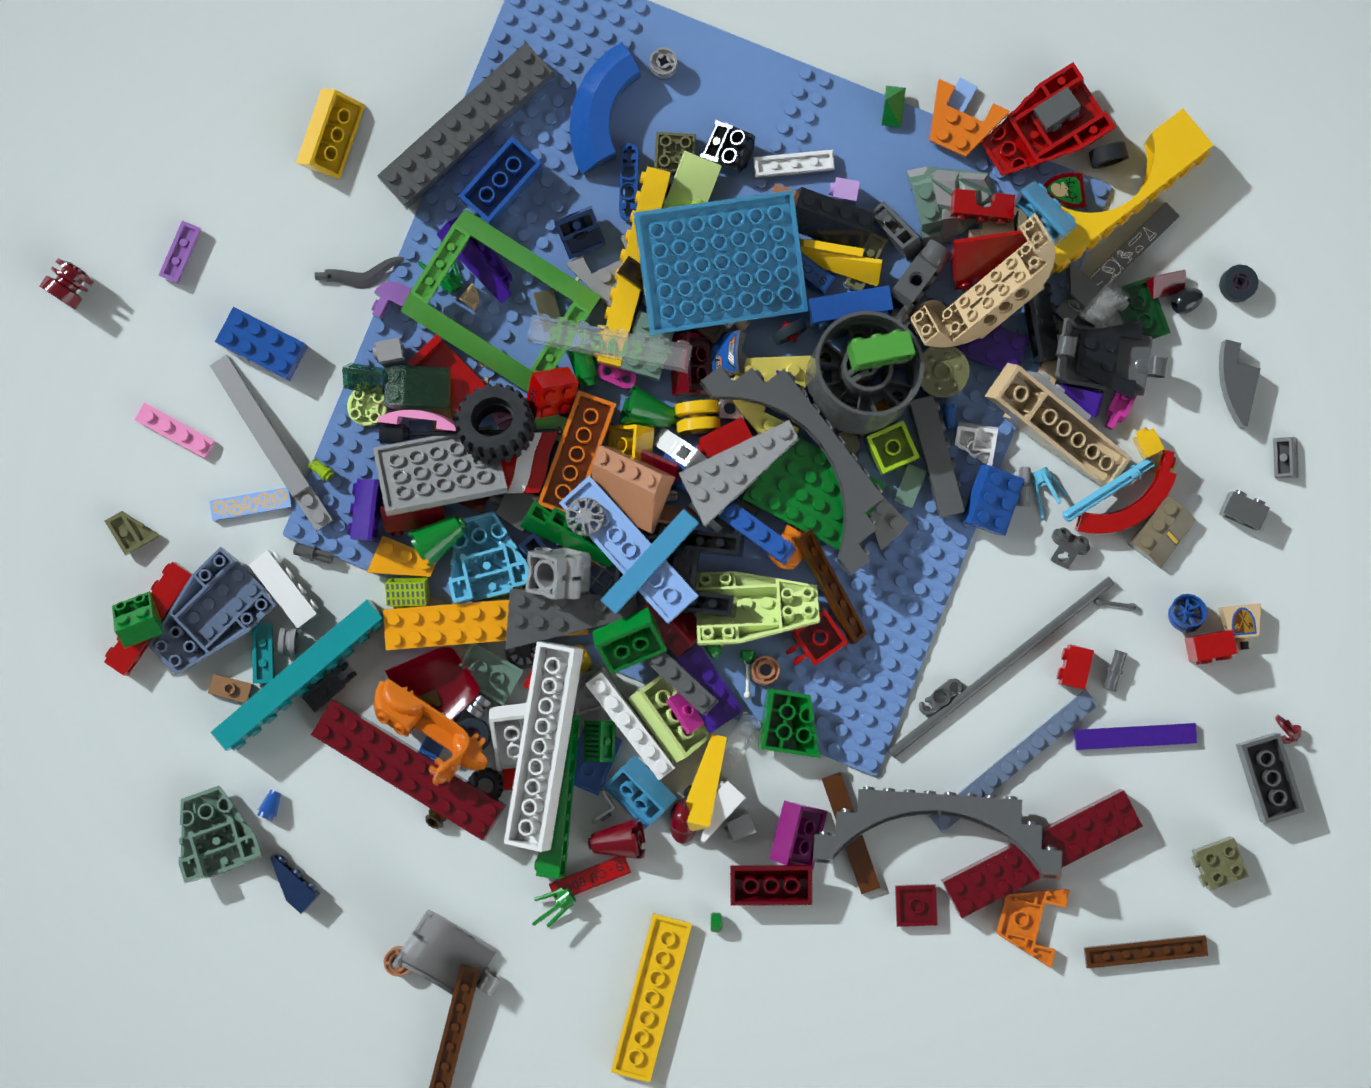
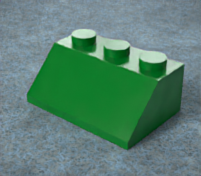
M648 607L592 631L595 647L611 675L667 651L658 625Z

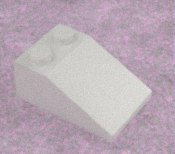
M527 703L489 707V723L497 771L517 767Z
M722 779L718 782L711 823L708 828L703 829L701 834L703 842L712 835L746 798L728 779L725 782Z

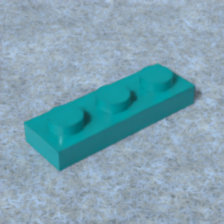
M258 623L252 629L253 684L269 683L274 678L273 623Z

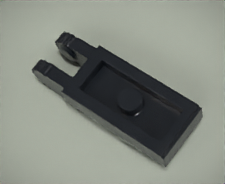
M347 662L343 663L335 671H331L302 697L315 713L357 676L355 671L348 674L343 681L337 676L348 668L349 664Z

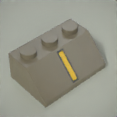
M1167 495L1161 505L1145 520L1128 545L1161 569L1196 519L1184 506Z

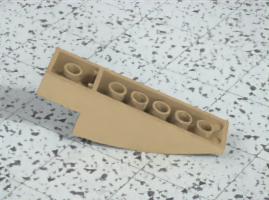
M1007 363L985 395L986 398L1005 412L1003 417L1102 487L1120 476L1132 458L1019 365Z

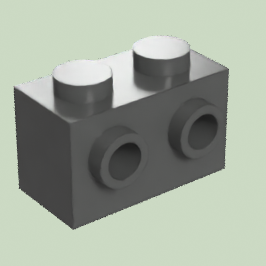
M1068 87L1034 108V116L1046 133L1050 131L1056 132L1063 126L1064 122L1076 119L1080 115L1079 112H1081V105Z
M1240 490L1228 492L1219 515L1252 530H1260L1270 507L1265 506L1266 502L1257 498L1252 500L1246 497L1247 494Z

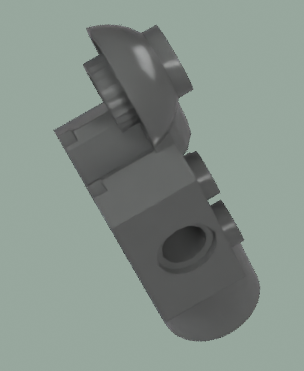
M932 239L928 241L890 292L892 301L902 308L901 310L896 308L891 317L897 319L906 327L912 322L909 317L925 294L922 290L930 288L936 276L940 274L952 257L951 252L937 241ZM911 281H917L919 286H914Z

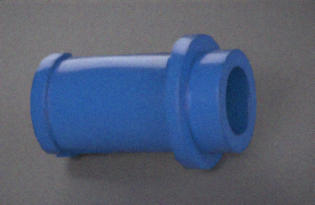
M955 403L944 404L943 409H941L944 413L946 429L958 427Z

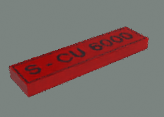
M616 856L551 882L549 886L552 892L561 887L564 890L569 888L575 896L630 874L631 870L626 857Z

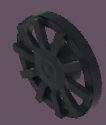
M537 643L515 647V651L509 653V649L505 650L506 658L510 663L521 669L530 668L534 663V658L530 654H535L532 648L536 647ZM516 654L518 657L513 661L510 656ZM526 657L532 661L531 664L527 665ZM520 658H523V665L518 664Z

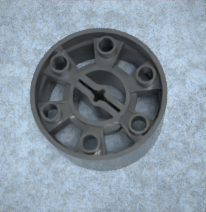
M859 311L837 319L825 330L808 362L805 373V387L809 396L808 399L811 404L815 403L820 409V416L823 420L827 419L834 428L840 431L865 435L883 430L894 424L901 417L918 392L924 376L923 353L913 333L909 330L916 352L911 360L855 372L852 369L847 371V363L850 362L848 353L841 354L830 342L846 337L849 345L855 338L862 337L863 339H868L879 333L887 335L898 329L902 331L909 330L904 324L880 312ZM820 358L827 359L829 363L820 361ZM904 368L907 384L892 381L893 371ZM821 371L831 372V383L825 384ZM881 376L880 385L866 387L870 381ZM892 396H897L900 399V402H898ZM841 399L844 400V401L847 402L848 404L855 406V408H852V407L847 406L846 404L842 403L840 400H841ZM884 400L892 409L877 412L875 404Z

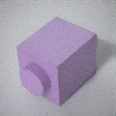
M836 177L835 183L830 185L829 195H833L832 198L855 205L860 181Z

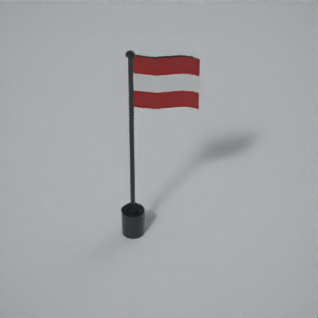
M380 424L379 427L380 444L405 442L410 439V436L457 435V431L410 432V429L406 428L405 424ZM558 427V429H536L533 431L535 435L533 441H528L530 446L526 451L524 449L521 451V456L518 458L514 456L511 458L512 461L508 463L501 461L508 493L503 494L539 493L546 479L552 448L557 436L562 434L561 427ZM478 430V433L501 434L506 430Z

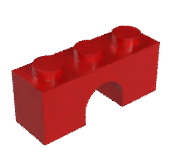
M956 188L952 192L950 217H955L956 220L967 221V219H975V222L978 223L995 221L997 225H1007V223L1014 219L1015 195L995 193L991 197L990 207L984 208L977 204L975 190Z

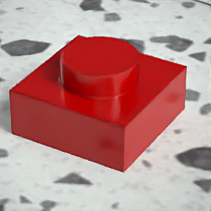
M516 768L502 770L503 788L505 791L513 790Z

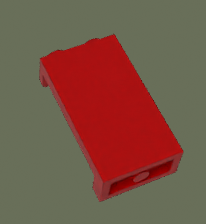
M437 334L408 361L456 412L459 411L458 406L460 402H465L464 397L468 393L473 394L474 389L478 387L482 389L486 385Z

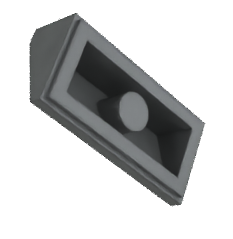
M1273 438L1274 477L1298 478L1297 438Z

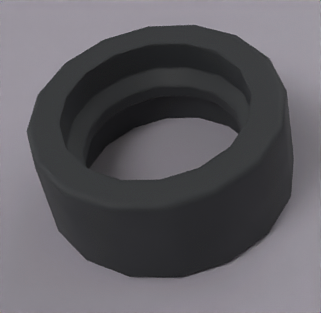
M1123 141L1100 146L1088 153L1093 169L1111 166L1129 158L1125 142Z

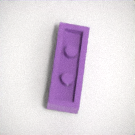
M182 220L160 270V277L179 284L202 231L201 228Z

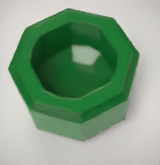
M712 912L711 931L720 932L723 927V917L719 912Z

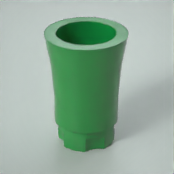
M588 344L584 345L583 349L580 346L567 349L566 353L571 362L574 375L579 382V389L597 385V372L592 346Z

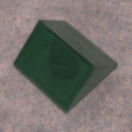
M349 363L342 368L343 388L383 395L389 375V368Z

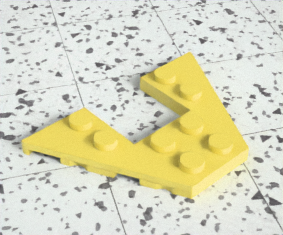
M811 356L746 358L743 372L736 374L733 382L751 368L761 372L764 377V383L777 374V370L782 371L785 369L786 372L790 371L796 379V385L806 389L805 373ZM820 358V361L828 363L827 359ZM730 400L751 425L750 427L756 435L784 423V421L765 413L766 407L763 405L742 400ZM792 425V427H793V429H794V431H795V433H796V435H797V433H798V431H799V428H797V427H795V426Z

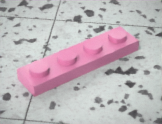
M143 403L135 418V421L205 459L215 443L214 440L146 403Z

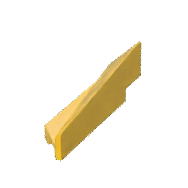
M809 239L799 240L801 252L823 269L873 286L879 285L883 262L880 259L865 258L863 248Z
M711 734L686 800L688 809L691 811L687 820L691 831L705 829L710 826L727 738L724 736Z

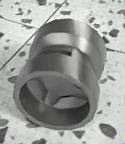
M479 693L465 709L481 719L484 716L485 708H489L492 702Z

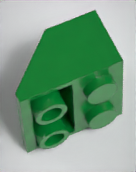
M150 591L112 605L114 631L124 648L163 634L161 618Z

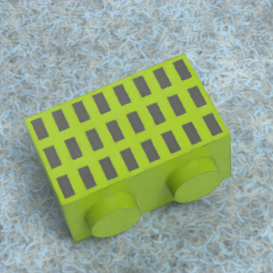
M429 577L389 578L385 582L387 606H393L394 609L405 608V606H426L431 601Z

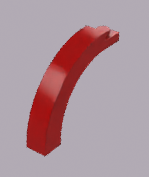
M1162 451L1156 475L1147 491L1137 501L1115 512L1101 514L1084 512L1078 516L1074 530L1093 534L1112 533L1130 528L1149 517L1165 500L1175 482L1177 474L1170 472V468L1173 469L1176 462L1175 452Z

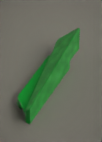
M534 501L520 524L521 528L565 548L589 553L592 560L607 567L613 564L589 536L578 535L569 528L565 512L556 507L553 508L552 512H549L538 502ZM574 520L570 522L571 525L575 524L576 521ZM579 525L575 528L577 531L580 532L582 530V528Z

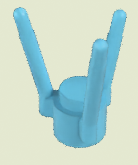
M1047 467L1034 472V479L1031 480L1035 488L1041 519H1044L1045 515L1039 484L1041 487L1048 486L1058 504H1061V500L1052 486V482L1065 498L1068 497L1062 486L1055 479L1052 471L1049 472Z

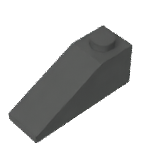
M885 201L870 211L876 214L874 219L876 225L907 261H910L922 251L923 247L919 236Z

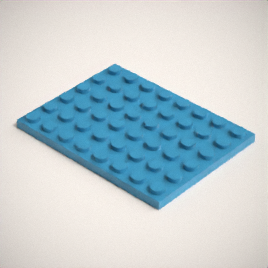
M793 190L633 212L650 335L808 311Z

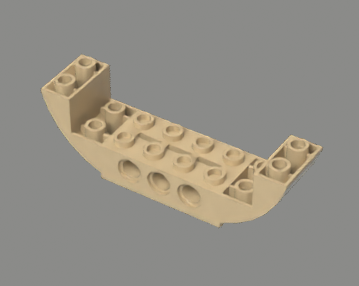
M1036 214L1019 226L1028 241L943 312L937 315L924 305L910 317L924 345L931 347H953L969 343L978 338L983 339L1044 289L1043 285L1054 265L1055 247L1053 240Z

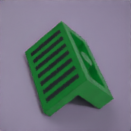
M584 720L583 761L615 762L616 724L614 721Z

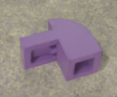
M395 281L385 282L378 286L374 293L380 299L376 300L372 306L374 317L383 320L390 303L402 308L412 288Z

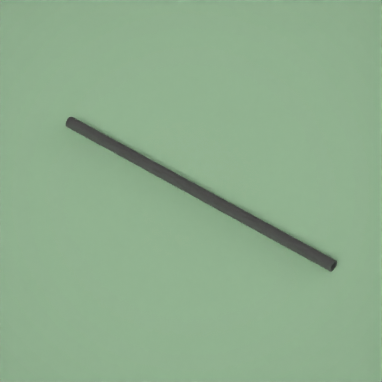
M1110 577L1104 579L953 698L947 705L888 750L889 753L895 758L1111 588L1114 585L1113 580Z

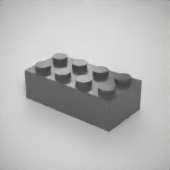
M1271 733L1236 744L1260 822L1269 823L1305 812L1280 733Z

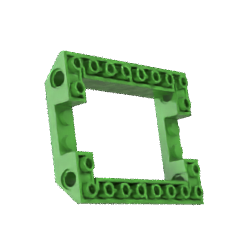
M465 209L452 225L410 291L401 312L528 392L532 372L556 369L569 347L564 344V341L569 342L566 337L571 336L567 334V331L574 332L575 336L577 335L601 296ZM470 236L573 302L557 327L563 330L559 344L555 343L556 339L553 342L548 341L531 369L428 305V302L437 293L439 285L458 255L465 249Z

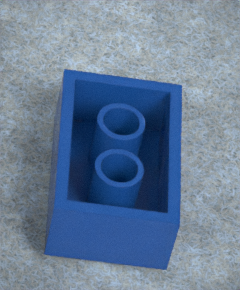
M980 465L961 522L995 535L1006 536L1025 479L990 465Z

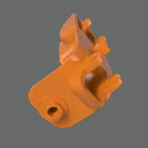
M386 679L385 682H379L373 700L375 715L379 722L387 724L397 734L406 737L416 728L453 754L445 762L440 758H436L434 763L439 766L438 768L429 767L428 771L434 775L433 784L435 786L445 783V781L450 782L461 765L470 770L486 769L488 760L482 754L485 738L477 741L479 734L469 737L466 731L453 721V718L449 719L444 715L445 713H440L414 696L413 690L408 692V687L402 688L389 679Z

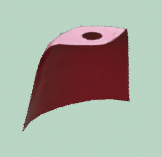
M450 647L434 649L385 670L391 681L402 688L408 687V692L413 690V695L416 697L436 689L442 705L434 709L440 713H445L444 715L449 719L458 715L480 692V687L457 652ZM460 663L463 665L464 669L460 668Z

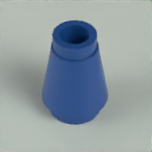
M270 789V792L257 809L259 810L257 815L272 821L277 815L281 793Z

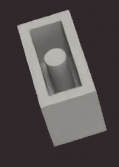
M400 338L375 342L376 348H373L374 359L383 367L407 363L404 343Z

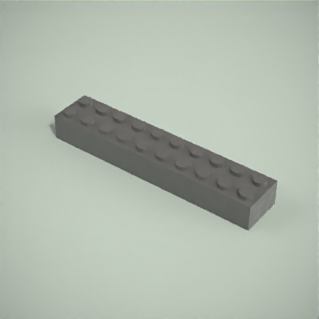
M525 42L379 173L377 177L407 210L554 78L553 71Z

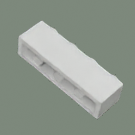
M267 550L250 563L249 567L297 629H302L320 615L317 611L319 607L313 599L309 600L305 596L307 593L305 588L300 583H295L292 579L295 576L291 570L281 565L282 559L276 552L272 553Z

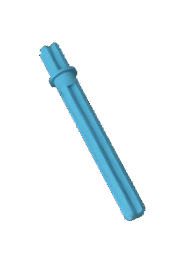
M1147 458L1136 466L1132 465L1128 471L1062 513L1064 520L1068 522L1074 520L1136 479L1140 480L1142 475L1155 468L1153 460Z

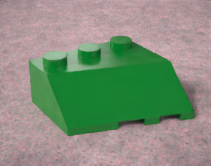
M767 688L757 748L821 759L811 695Z

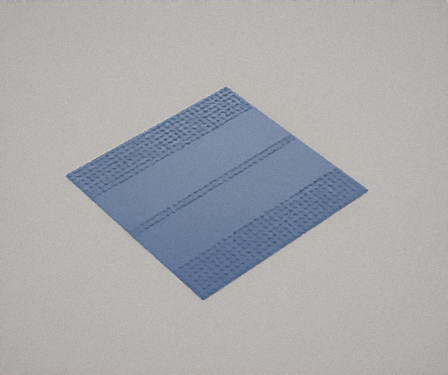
M504 0L465 96L525 42L553 71L554 78L423 195L398 257H403L404 261L394 265L387 282L395 281L413 288L424 271L418 264V261L427 266L442 243V240L437 236V232L448 221L460 216L465 209L477 216L460 201L458 196L511 136L542 162L543 169L494 222L492 227L573 279H576L578 276L567 267L566 263L580 256H583L591 273L597 272L620 260L622 248L625 249L620 236L626 234L627 229L631 230L633 223L622 220L619 214L621 148L626 143H633L638 148V191H641L643 185L640 183L642 171L646 172L647 166L654 168L656 132L696 134L695 155L699 157L705 151L716 126V120L733 125L755 136L754 151L746 168L738 173L735 170L722 166L708 202L772 193L775 184L795 191L804 187L832 198L833 195H829L831 183H835L836 177L860 181L857 201L853 206L871 211L885 201L919 236L921 244L922 240L919 231L921 225L913 191H910L907 170L934 167L989 173L993 194L1015 195V199L1019 192L1033 181L1043 185L1055 175L1077 171L1052 161H1047L1002 177L981 143L966 158L931 143L930 133L933 114L904 103L901 128L882 126L884 94L648 0ZM622 42L640 69L641 77L620 94L612 111L610 137L617 157L581 175L572 152L570 140V117L574 98L590 68L602 55ZM661 47L671 49L677 57L676 72L671 77L665 79L656 77L651 72L649 63L652 52ZM661 60V66L663 67V65L667 64V61ZM628 148V151L624 152L628 156V162L623 161V164H636V162H631V155L635 154V152H632V148ZM833 150L834 171L755 178L753 157ZM628 167L624 170L623 174L630 178L634 176L635 170ZM671 174L670 183H672L675 174ZM1083 174L1087 208H1075L1063 204L1061 206L1078 212H1103L1112 189L1111 185ZM626 187L623 190L624 196L632 197L634 189ZM626 202V210L622 213H626V217H630L632 212L630 202ZM592 206L607 245L569 260L555 227L554 220ZM873 222L871 232L887 239L876 223ZM979 224L953 237L943 246L952 254L954 240L969 238L968 231L979 229ZM585 230V231L580 232V233H578V234H575V235H573V236H574V237L579 236V235H581V234H584V233L588 232V230ZM799 234V240H800V239L815 240V239H813V238H810V237L804 236V235H802V234ZM888 240L879 258L883 262L879 285L866 284L864 289L889 285L891 292L916 256L907 261ZM1087 250L1077 261L1073 262L1071 260L1068 267L1074 263L1080 269ZM496 253L512 275V281L509 284V290L512 292V295L505 302L500 303L457 257L455 263L463 279L461 281L463 286L449 294L448 291L444 292L439 285L437 293L431 298L428 305L531 369L549 341V338H551L550 332L544 333L533 293L552 289ZM951 259L940 274L936 276L930 288L922 290L925 294L915 306L916 308L928 300H937L947 308L967 292L961 290L954 291L950 271ZM451 266L450 270L448 271L449 274H450V273H453V274H454V271H453L452 266ZM1067 268L1060 274L1055 272L1053 275H1049L1047 283L1051 284L1052 295H1050V301L1054 303L1055 310L1067 299ZM829 270L826 271L834 276L835 279L825 294L822 295L805 282L807 304L811 298L853 292L854 290L844 286L847 276ZM580 279L578 280V282H580L581 284H583L584 286H586L587 288H589V287H588L585 283H583ZM911 281L914 286H919L917 281ZM471 284L476 287L479 294V305L475 312L459 299ZM553 290L562 320L573 302ZM644 293L640 294L632 329L638 311L647 313V308L642 306ZM600 299L575 336L573 346L568 347V349L580 346L582 337L578 336L580 333L590 335V339H585L584 345L594 342L600 346V342L593 340V337L600 336L602 326L606 327L608 320L604 318L607 306ZM892 301V304H893V311H892V313L894 312V310H895L896 308H898L899 310L902 309L900 306H898L897 304H895V303ZM390 303L383 320L373 315L315 454L319 461L328 468L331 467L333 469L334 476L328 482L322 481L321 477L311 469H309L306 476L334 521L316 531L296 501L283 531V535L307 546H317V549L331 552L334 554V557L368 570L382 535L412 548L414 546L411 540L414 538L413 535L408 536L410 531H404L402 536H392L391 533H386L381 512L377 543L352 540L347 533L348 524L352 523L353 515H350L351 503L355 501V495L352 494L353 484L357 483V479L379 480L373 448L390 445L380 444L379 427L380 424H391L380 422L375 426L365 427L354 422L349 416L347 409L350 395L355 389L360 387H375L385 395L388 402L387 413L397 411L395 398L398 391L406 384L419 383L425 386L432 395L433 406L431 412L438 413L456 422V411L408 363L436 334L402 313V308L393 303ZM1024 307L1019 308L998 327L1029 337ZM808 311L747 320L750 324L743 330L746 333L741 352L747 355L746 358L812 356L825 330L816 331V328L811 329ZM1056 314L1053 315L1054 323H1058L1059 317ZM799 319L805 321L808 328L796 338L798 342L787 341L777 345L773 340L772 335L784 326L782 322L786 321L789 323ZM911 322L907 328L913 333L921 347L922 353H924L931 346L924 345L921 338L914 332ZM734 324L731 328H726L723 333L738 331L739 329ZM687 329V330L675 331L674 334H680V333H686V332L696 333V332H695L693 329ZM440 337L471 370L475 369V374L480 379L489 377V384L491 386H495L496 383L503 384V387H506V385L512 386L514 390H519L523 397L527 398L528 392L489 367L477 366L478 360ZM846 337L830 342L841 354L847 352L848 343ZM400 338L404 343L407 363L383 367L374 359L373 348H376L375 342ZM1029 341L1020 367L1028 372H1038L1041 363H1033ZM565 352L557 367H569L574 374L569 357ZM668 353L670 359L663 367L659 381L635 374V386L674 409L676 404L688 401L718 400L720 402V399H711L710 396L672 395L670 353ZM594 357L598 384L580 389L577 387L576 395L579 390L616 403L617 408L610 426L625 425L620 423L622 420L620 415L625 398L631 396L632 393L628 392L629 389H622L602 380L598 374L600 364L597 363V358ZM967 359L970 373L964 388L950 397H934V400L938 399L940 405L938 415L940 419L943 418L944 420V413L941 411L943 405L955 403V407H957L955 409L957 426L960 421L998 427L992 466L1000 469L1016 426L1003 417L1005 412L986 398L985 395L1002 371ZM850 362L847 363V371L852 369ZM607 368L604 373L610 375L612 370ZM904 368L893 371L892 381L907 384ZM824 371L822 377L825 384L831 383V372ZM625 376L623 382H630V377ZM881 376L870 381L866 387L874 383L876 386L880 385ZM410 387L404 390L407 395L412 393ZM415 387L414 394H417L418 387ZM920 387L912 400L930 395L926 394ZM424 389L420 392L421 397L427 394ZM400 395V398L406 400V396ZM892 396L898 402H900V399L897 396ZM429 398L422 399V401H429ZM399 402L400 408L406 406V402ZM729 403L724 406V411L727 414H733L736 408L733 404ZM422 405V409L426 411L429 405ZM908 406L894 424L904 420L920 456L918 460L909 464L926 470ZM767 407L765 408V413L784 422L789 420L791 425L799 428L797 437L820 449L819 445L803 428L783 414ZM570 413L560 414L558 416L568 418ZM492 414L486 416L479 425V427L492 425L493 430H500ZM719 414L710 415L719 418ZM404 417L402 420V424H405L406 428L410 429V432L451 431L436 429L437 421L421 419L411 421ZM677 417L676 423H677L678 421L682 420V419H687V418ZM743 417L752 437L757 436L750 427L751 425ZM720 419L721 427L735 420ZM676 423L674 426L671 425L670 428H666L696 449L699 444V438L711 433L678 434ZM654 427V438L661 428ZM958 427L947 428L943 430L944 437L949 439L951 449L948 450L950 458H954L956 469L953 470L955 477H959L961 482L960 496H964L967 505L979 467L986 464L977 458L974 459L966 450H961L955 445ZM609 431L603 446H608ZM866 434L863 437L859 435L862 446L856 456L858 459L857 463L861 469L864 467L870 476L885 483L882 496L909 522V525L882 551L878 547L875 532L859 543L860 547L863 545L869 551L870 555L868 557L871 560L851 576H848L837 562L839 551L819 540L817 541L868 634L856 644H850L804 558L792 570L780 569L769 559L765 551L745 538L743 558L700 553L698 573L737 571L817 585L819 613L823 610L827 611L848 643L816 666H813L808 657L794 666L792 661L804 654L801 647L797 648L792 654L787 655L785 653L787 649L797 643L791 634L794 630L740 644H725L722 646L720 656L715 660L706 651V645L700 646L743 709V712L733 719L760 730L767 688L811 695L820 754L876 776L976 527L961 522L964 512L939 519L927 473L912 509L893 502L908 464L880 475L865 441L866 436L871 434ZM437 435L410 436V439L407 440V441L416 440V439H421V438H426V437H431V436H437ZM557 442V444L554 445L552 448L546 479L550 467L552 465L554 456L556 454L559 442ZM653 445V453L663 457L665 453ZM672 485L671 489L678 491L677 501H666L665 504L690 509L688 505L692 502L691 498ZM542 487V489H541V491H540L539 493H529V494L536 495V496L540 497L541 492H542V490H543V487ZM745 491L740 496H738L733 502L737 503L744 501L742 500V497ZM383 496L381 507H384ZM491 496L446 504L447 518L456 515L458 518L461 516L465 519L493 511L496 514L499 506L489 502ZM763 510L754 515L755 518L780 536L785 526L789 525ZM695 514L694 519L699 524L694 530L714 532L709 526L705 528L700 517ZM497 515L517 547L533 534L528 530H525L524 533ZM735 531V532L732 533V534H739V535H741V534L738 533L737 531ZM537 535L547 548H564ZM453 546L438 560L432 577H429L430 596L449 604H454L449 588ZM613 563L610 567H606V569L615 576L616 566ZM599 566L591 567L590 575L595 578L602 569ZM605 571L597 578L605 587L613 579ZM376 573V574L381 575V576H383V577H386V578H388V579H389V578H403V577H421V576H407V575H392V574H379V573ZM613 581L608 589L610 590L616 583ZM596 582L590 587L592 595H600L604 590ZM636 593L639 611L648 601L642 595ZM510 594L481 602L509 600ZM605 625L590 628L588 635L564 636L543 640V642L567 646H584L592 662L607 667L595 647L592 632ZM816 633L814 640L823 643L824 634ZM697 640L691 647H689L684 653H686L687 651H689L690 649H692L693 647H695L696 645H698V640ZM666 645L667 652L674 659H677L676 655ZM740 650H756V659L761 656H770L778 662L780 667L777 680L769 686H761L753 681L751 677L753 663L750 664V692L752 694L750 699L744 697L746 692V664L740 659ZM646 661L619 671V673L646 684L659 675ZM767 666L760 668L762 675H770L771 671Z

